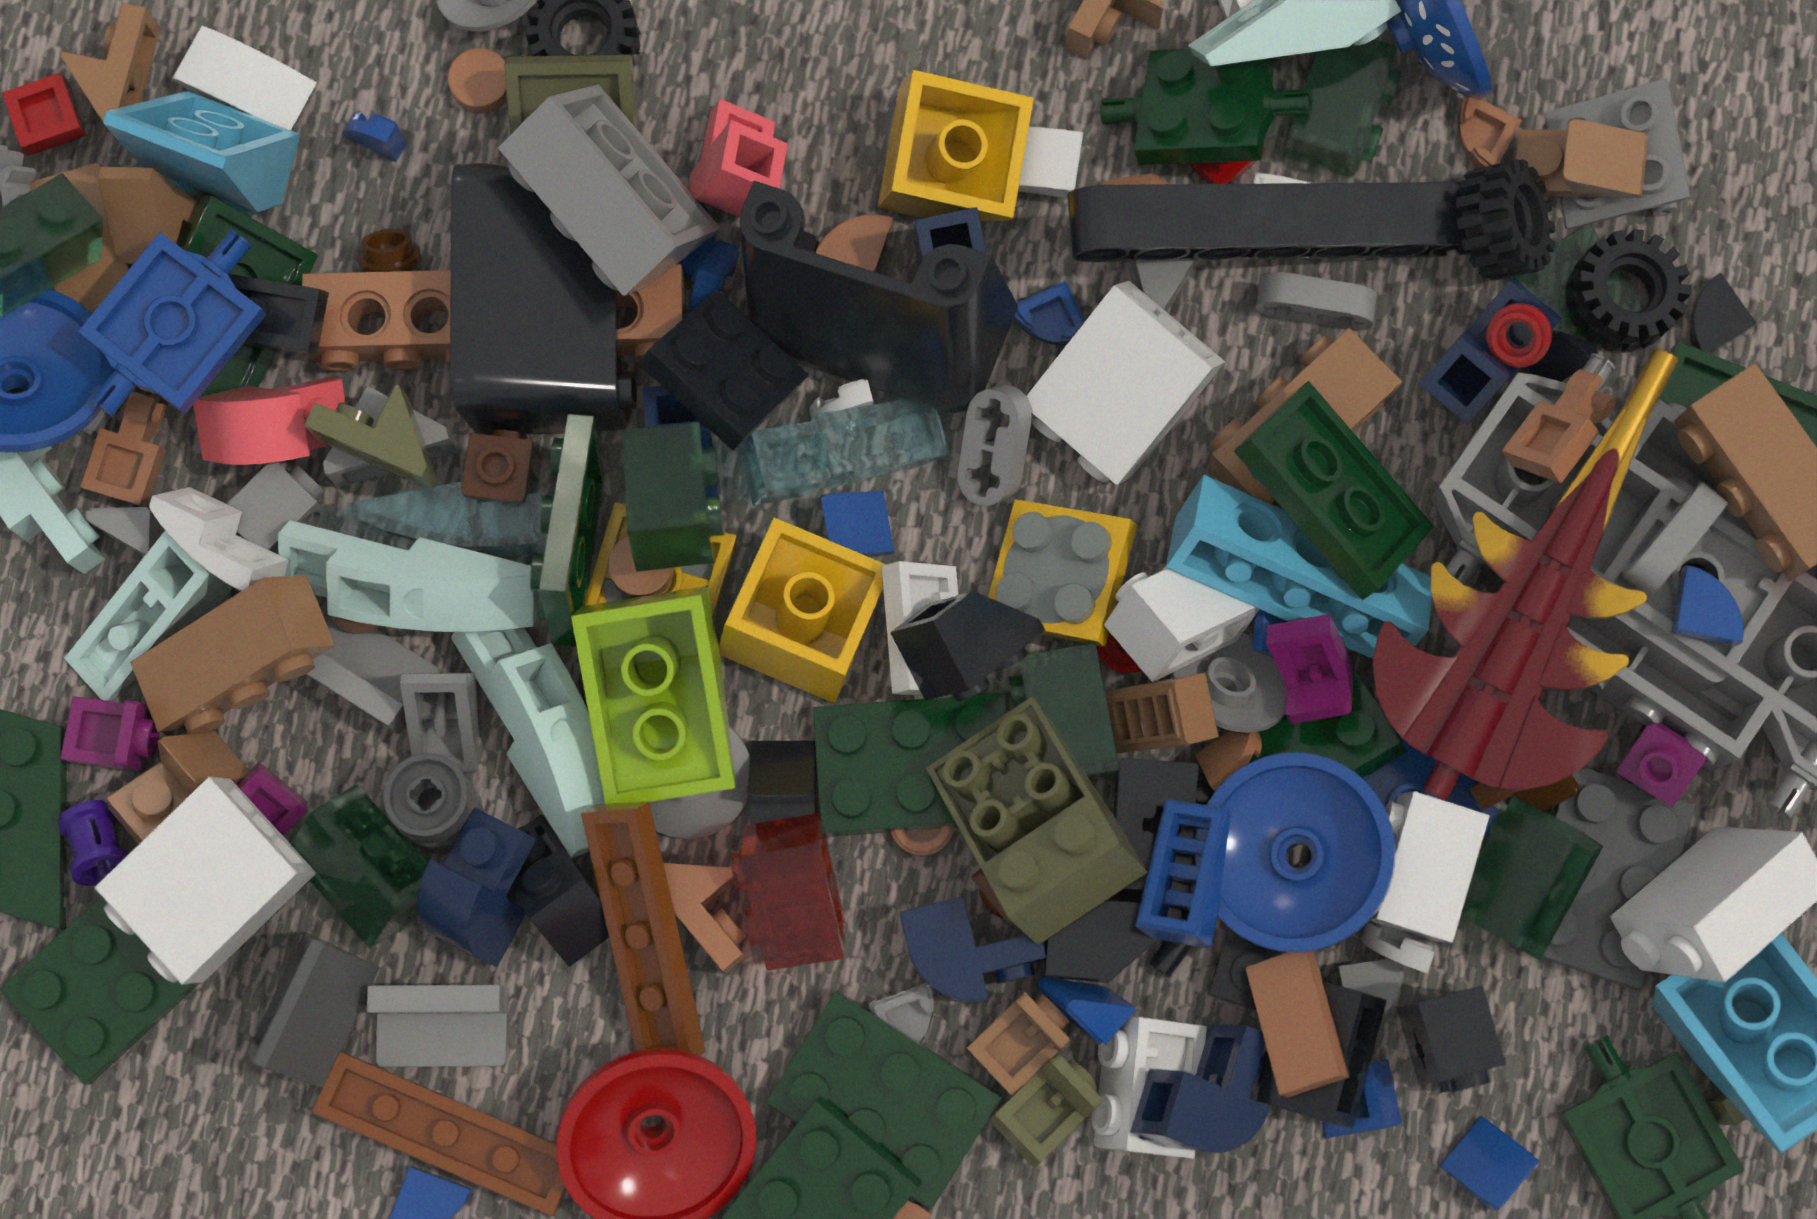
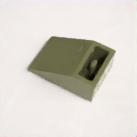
M1031 696L926 767L1007 917L1037 945L1148 873L1118 821L1034 696Z

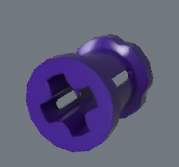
M88 800L77 803L60 814L57 820L60 833L69 838L74 857L69 866L72 880L79 885H98L128 856L127 851L118 845L113 827L117 822V818L111 813L108 804L104 800Z

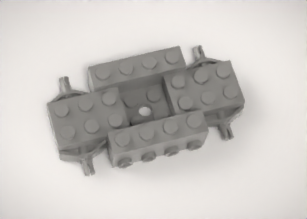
M1595 353L1591 354L1582 370L1594 373L1604 357ZM1609 360L1604 363L1596 374L1600 375L1603 380L1596 391L1600 390L1609 375L1615 370V366ZM1517 373L1431 495L1430 499L1456 544L1457 552L1446 569L1453 577L1460 569L1461 572L1456 579L1463 585L1468 583L1478 566L1487 564L1481 555L1475 539L1473 515L1476 512H1483L1493 523L1506 532L1523 539L1533 540L1611 426L1612 422L1608 417L1599 423H1593L1599 434L1562 483L1512 466L1502 452L1503 448L1539 400L1555 405L1564 392L1567 383L1533 374ZM1659 399L1647 419L1590 570L1611 584L1626 589L1638 590L1622 577L1634 559L1686 496L1701 481L1717 493L1718 482L1705 464H1698L1693 461L1680 444L1678 438L1680 430L1674 423V420L1687 409L1682 405L1676 403H1669L1667 405ZM1725 507L1669 578L1651 597H1647L1643 605L1625 614L1607 619L1582 618L1572 615L1567 629L1577 641L1593 650L1608 654H1625L1629 658L1627 667L1607 681L1591 686L1588 689L1641 725L1647 726L1650 721L1662 723L1687 739L1696 750L1706 756L1702 766L1712 772L1740 759L1760 727H1762L1783 766L1786 768L1785 778L1770 801L1766 803V806L1772 812L1779 810L1776 814L1779 817L1791 820L1793 813L1808 790L1817 788V564L1789 582L1782 571H1774L1762 559L1756 547V539L1758 538L1744 518L1735 517ZM1696 563L1703 566L1709 574L1718 579L1729 590L1742 616L1743 643L1733 646L1671 633L1679 586V572L1682 565Z

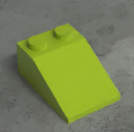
M709 586L581 606L571 616L605 804L652 802L735 788L736 780L720 649Z

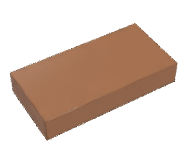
M1314 951L1288 952L1245 967L1279 1095L1291 1097L1349 1078Z

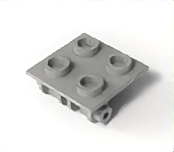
M1667 78L1545 112L1548 130H1567L1569 119H1581L1638 131L1649 136L1642 198L1561 197L1566 229L1578 228L1652 209L1654 216L1668 215L1678 210L1676 202L1691 198Z

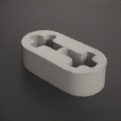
M1269 272L1260 276L1255 307L1257 311L1267 316L1344 329L1365 330L1373 327L1378 296L1377 292L1373 289L1358 284L1294 273Z
M998 385L977 393L971 399L967 409L958 465V484L963 495L970 502L978 506H991L1011 498L1018 491L1022 481L1032 421V409L1028 398L1020 389L1012 385ZM1001 403V412L1009 415V423L998 427V418L990 415L989 410L990 406ZM991 464V473L1000 478V484L990 488L989 479L980 475V468Z
M1701 481L1674 510L1630 564L1622 577L1635 588L1643 591L1648 598L1651 597L1714 523L1728 502Z

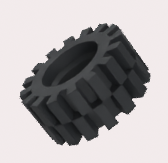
M537 0L539 7L535 8L532 6L528 10L527 18L530 26L525 25V35L532 56H579L563 48L560 43L561 32L564 26L572 19L580 16H590L598 19L605 25L607 36L602 47L589 55H632L633 68L636 65L634 54L640 53V32L633 7L629 0Z
M1515 159L1468 171L1464 175L1465 180L1460 181L1458 187L1463 196L1456 198V208L1462 211V217L1457 218L1458 230L1464 229L1466 237L1461 242L1464 251L1470 249L1472 251L1469 261L1473 268L1479 267V275L1483 278H1489V281L1543 270L1544 266L1549 265L1551 261L1548 252L1554 251L1555 242L1550 238L1549 234L1555 233V222L1549 220L1548 212L1553 211L1551 200H1544L1543 195L1547 189L1543 181L1536 182L1538 172L1534 166L1528 167V161L1524 159Z
M1633 229L1626 237L1623 230L1612 232L1606 240L1602 237L1586 252L1573 267L1575 270L1568 277L1566 287L1573 289L1565 297L1566 307L1577 306L1578 308L1570 318L1575 327L1584 321L1591 327L1583 335L1590 342L1599 335L1605 337L1601 348L1612 351L1621 343L1622 352H1633L1640 345L1644 349L1668 332L1677 323V320L1684 315L1688 307L1683 302L1691 296L1692 285L1681 284L1690 275L1687 264L1675 268L1672 262L1681 254L1674 246L1664 254L1659 250L1664 238L1656 234L1647 242H1644V230ZM1625 270L1640 278L1649 292L1647 307L1641 311L1630 312L1618 306L1611 299L1606 286L1609 275L1615 271Z

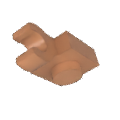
M1580 369L1570 377L1564 392L1555 405L1539 400L1502 450L1511 465L1562 483L1599 434L1593 423H1599L1607 418L1615 406L1616 399L1614 396L1596 391L1603 381L1601 376Z
M132 391L127 399L118 433L103 428L99 429L80 488L87 492L137 507H147L166 453V449L160 445L150 443V440L158 432L166 405L158 403L156 398Z

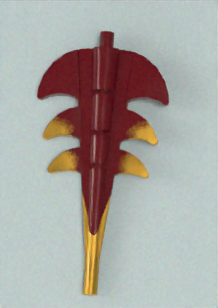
M1654 348L1624 407L1533 540L1523 539L1506 532L1493 523L1483 512H1476L1473 515L1475 539L1481 555L1493 572L1504 581L1496 593L1480 592L1467 587L1454 578L1441 562L1432 564L1431 594L1436 613L1448 633L1460 645L1452 657L1434 656L1415 648L1401 636L1392 622H1385L1382 625L1376 640L1373 658L1376 695L1389 723L1402 739L1415 749L1437 760L1422 789L1425 792L1443 801H1447L1461 773L1478 782L1498 789L1527 790L1553 785L1581 770L1599 753L1608 740V734L1605 730H1586L1567 725L1556 719L1542 707L1539 700L1544 688L1555 690L1586 689L1607 681L1627 667L1629 663V658L1625 654H1608L1593 650L1582 644L1568 631L1567 627L1572 615L1582 618L1607 619L1625 614L1643 605L1647 600V595L1643 591L1626 589L1611 584L1590 570L1647 419L1679 360L1674 355Z

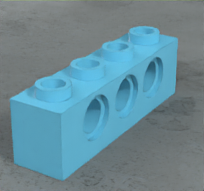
M1206 475L1202 476L1176 515L1166 562V568L1288 622L1331 614L1345 647L1372 659L1374 658L1377 637L1385 622H1392L1401 636L1414 647L1429 631L1432 602L1430 575L1402 563L1379 590L1361 600L1348 583L1338 576L1333 566L1310 539L1294 525L1290 516L1284 510Z

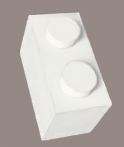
M1165 566L1162 571L1149 577L1146 573L1142 572L1129 579L1116 593L1115 598L1119 603L1104 626L1147 677L1154 682L1236 642L1260 609L1170 570Z
M1415 791L1400 793L1397 803L1389 801L1385 807L1395 837L1396 861L1394 875L1382 905L1370 921L1435 942L1453 943L1490 815Z

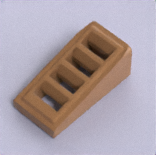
M1206 673L1101 691L1114 754L1188 745L1218 737ZM1136 699L1138 700V705H1139V710H1140V715H1141V719H1142V724H1143V729H1144V734H1145V735H1143V731H1142V726H1141V721H1140V716H1139V711H1138V706H1137Z

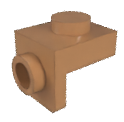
M1024 992L966 1049L1012 1097L1070 1041L1062 1031L1069 1023V1020L1044 994H1041L1033 1001Z

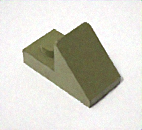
M396 384L374 428L371 427L374 422L371 416L350 405L339 403L334 411L315 402L304 426L317 441L433 491L438 480L413 407L400 384Z

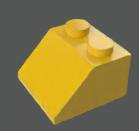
M912 70L898 89L877 208L919 218H927L977 207L980 221H1011L1014 217L1034 98Z
M774 517L725 622L719 645L720 656L835 704L882 594V566L886 564Z

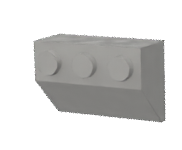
M599 84L549 96L498 147L500 152L510 162L508 168L514 179L522 187L535 192L551 210L550 218L555 227L565 237L579 243L593 260L592 268L598 278L608 287L618 290L623 296L650 285L721 229Z

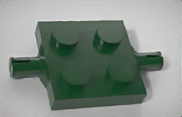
M1190 48L1150 50L1145 83L1137 97L1102 98L1100 118L1103 125L1108 123L1137 122L1134 153L1139 165L1262 161L1265 134L1273 123L1275 116H1311L1313 96L1310 88L1304 90H1274L1272 80L1275 57L1209 66L1195 57Z
M1608 1035L1583 1047L1603 1082L1596 1087L1588 1098L1558 1113L1615 1218L1657 1219L1678 1216L1679 1219H1709L1701 1203L1707 1199L1716 1186L1745 1170L1679 1053L1671 1052L1643 1068L1626 1070Z

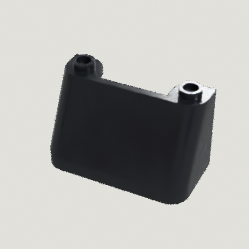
M485 163L456 164L453 167L451 180L450 384L456 410L476 434L490 435L492 430H509L522 434L565 433L568 414L594 416L596 431L627 430V409H636L637 385L634 371H624L622 361L618 356V290L608 287L598 278L592 268L593 260L577 241L568 239L555 227L550 218L551 210L535 192L525 189L514 179L508 166Z
M753 181L743 205L739 221L748 318L798 364L853 382L864 379V381L868 380L869 387L943 412L958 413L966 411L971 399L977 393L986 389L1018 308V304L992 255L962 245L947 244L939 246L924 257L917 269L912 284L817 254L816 250L819 246V241L814 234L804 231L805 215L803 208L796 198L783 189Z

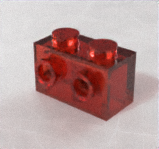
M821 813L744 825L740 851L731 853L732 874L736 889L738 891L747 890L751 908L745 910L747 937L751 947L761 946L766 971L844 959L846 921Z

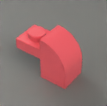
M719 99L709 114L701 159L690 173L689 191L693 198L740 218L753 181L780 188L788 143L773 137L776 122Z
M327 377L278 389L245 386L200 396L193 405L202 460L229 465L263 464L310 456V450L328 446L317 441L304 424L315 402L334 411L339 403L346 404L342 379Z

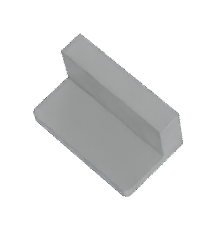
M327 615L325 621L335 646L314 658L315 668L306 675L400 735L406 726L400 687L401 674L440 673L439 669L378 629L366 633L347 632L336 626L330 616Z
M502 985L368 986L367 1012L377 1014L376 1064L378 1066L480 1067L504 1066L507 1063L508 987Z

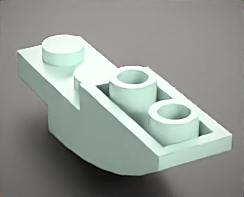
M52 446L28 452H0V516L7 527L26 541L43 530L65 561L83 574L103 561L105 558L93 544L94 541L101 537V534L95 526L86 520V514L79 507H75L70 512L56 495L65 488L47 463L39 458L49 451Z
M289 520L278 533V554L289 559L285 576L307 575L314 594L327 598V615L391 628L437 632L509 630L533 627L538 620V593L531 592L530 577L532 566L422 537H419L409 550H404Z
M525 628L500 631L454 632L451 637L453 643L472 673H475V678L514 739L507 752L510 761L569 856L574 858L589 852L581 813L595 805L605 804L589 712L552 643L537 648Z

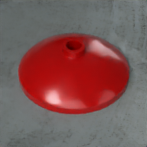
M648 1049L629 1053L595 1070L576 1088L569 1098L559 1119L556 1133V1157L563 1184L576 1204L594 1219H707L723 1208L741 1188L752 1166L756 1148V1128L752 1110L743 1090L734 1078L719 1065L707 1058L675 1049ZM658 1115L662 1117L661 1122L656 1126L649 1127L641 1124L642 1120L648 1116Z

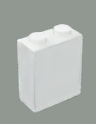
M1130 281L1119 283L1110 289L1026 397L1033 414L1031 423L1049 439L1055 442H1060L1063 439L1080 454L1078 458L1079 464L1091 476L1104 483L1111 480L1114 484L1119 485L1131 478L1224 365L1225 361Z
M208 777L125 857L95 889L108 902L104 906V911L109 919L125 933L130 935L136 933L151 950L147 958L154 969L168 981L173 983L179 981L183 985L205 982L298 892L316 872L231 779Z
M1715 826L1614 912L1610 918L1622 938L1621 947L1625 955L1640 970L1726 982L1817 902V858L1803 832Z

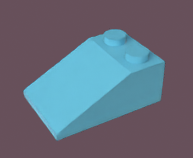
M189 91L108 110L103 121L107 129L143 168H154L185 193L199 194L203 191L219 197L222 202L247 216H255L257 212L281 204L301 135Z
M1782 933L1726 982L1671 975L1656 985L1651 1006L1690 1058L1780 1155L1817 1131V978Z

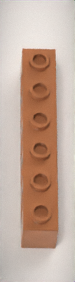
M676 264L650 285L636 292L623 296L618 291V307L627 306L638 311L637 317L631 325L618 329V355H634V360L639 362L650 347L686 317V280L681 264ZM451 270L303 274L302 286L318 288L329 292L318 355L307 354L314 363H320L322 369L347 372L357 370L361 361H383V366L389 369L413 370L421 367V360L446 359V365L450 366ZM434 311H443L449 314L447 323L441 330L435 333L419 331L420 323L427 314ZM375 312L385 314V322L377 332L370 335L357 333L358 325L366 315Z

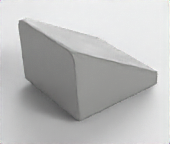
M148 507L90 508V511H86V520L142 556L148 553L165 531Z

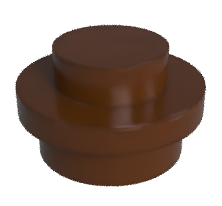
M383 229L367 235L361 242L362 251L358 255L359 268L362 272L412 271L422 260L419 246L412 242L411 234L402 229Z

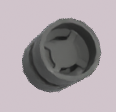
M423 753L410 756L398 764L386 780L383 800L387 815L412 844L426 853L439 855L450 853L473 808L475 807L484 812L481 796L457 764L443 755Z

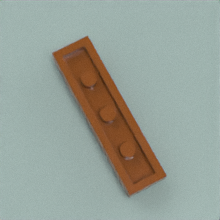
M650 802L595 805L582 812L581 816L635 1052L648 1049H675L700 1056L705 1052V1046Z
M339 1052L311 1112L552 1217L556 1216L567 1190L559 1173L555 1142L345 1052Z

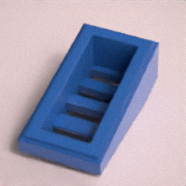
M1165 799L1136 922V927L1147 936L1163 941L1211 948L1218 915L1231 811L1229 809ZM1180 825L1208 830L1206 841L1179 837ZM1176 852L1201 856L1200 867L1175 863ZM1172 880L1196 883L1194 894L1171 890ZM1169 907L1190 910L1188 921L1168 918Z

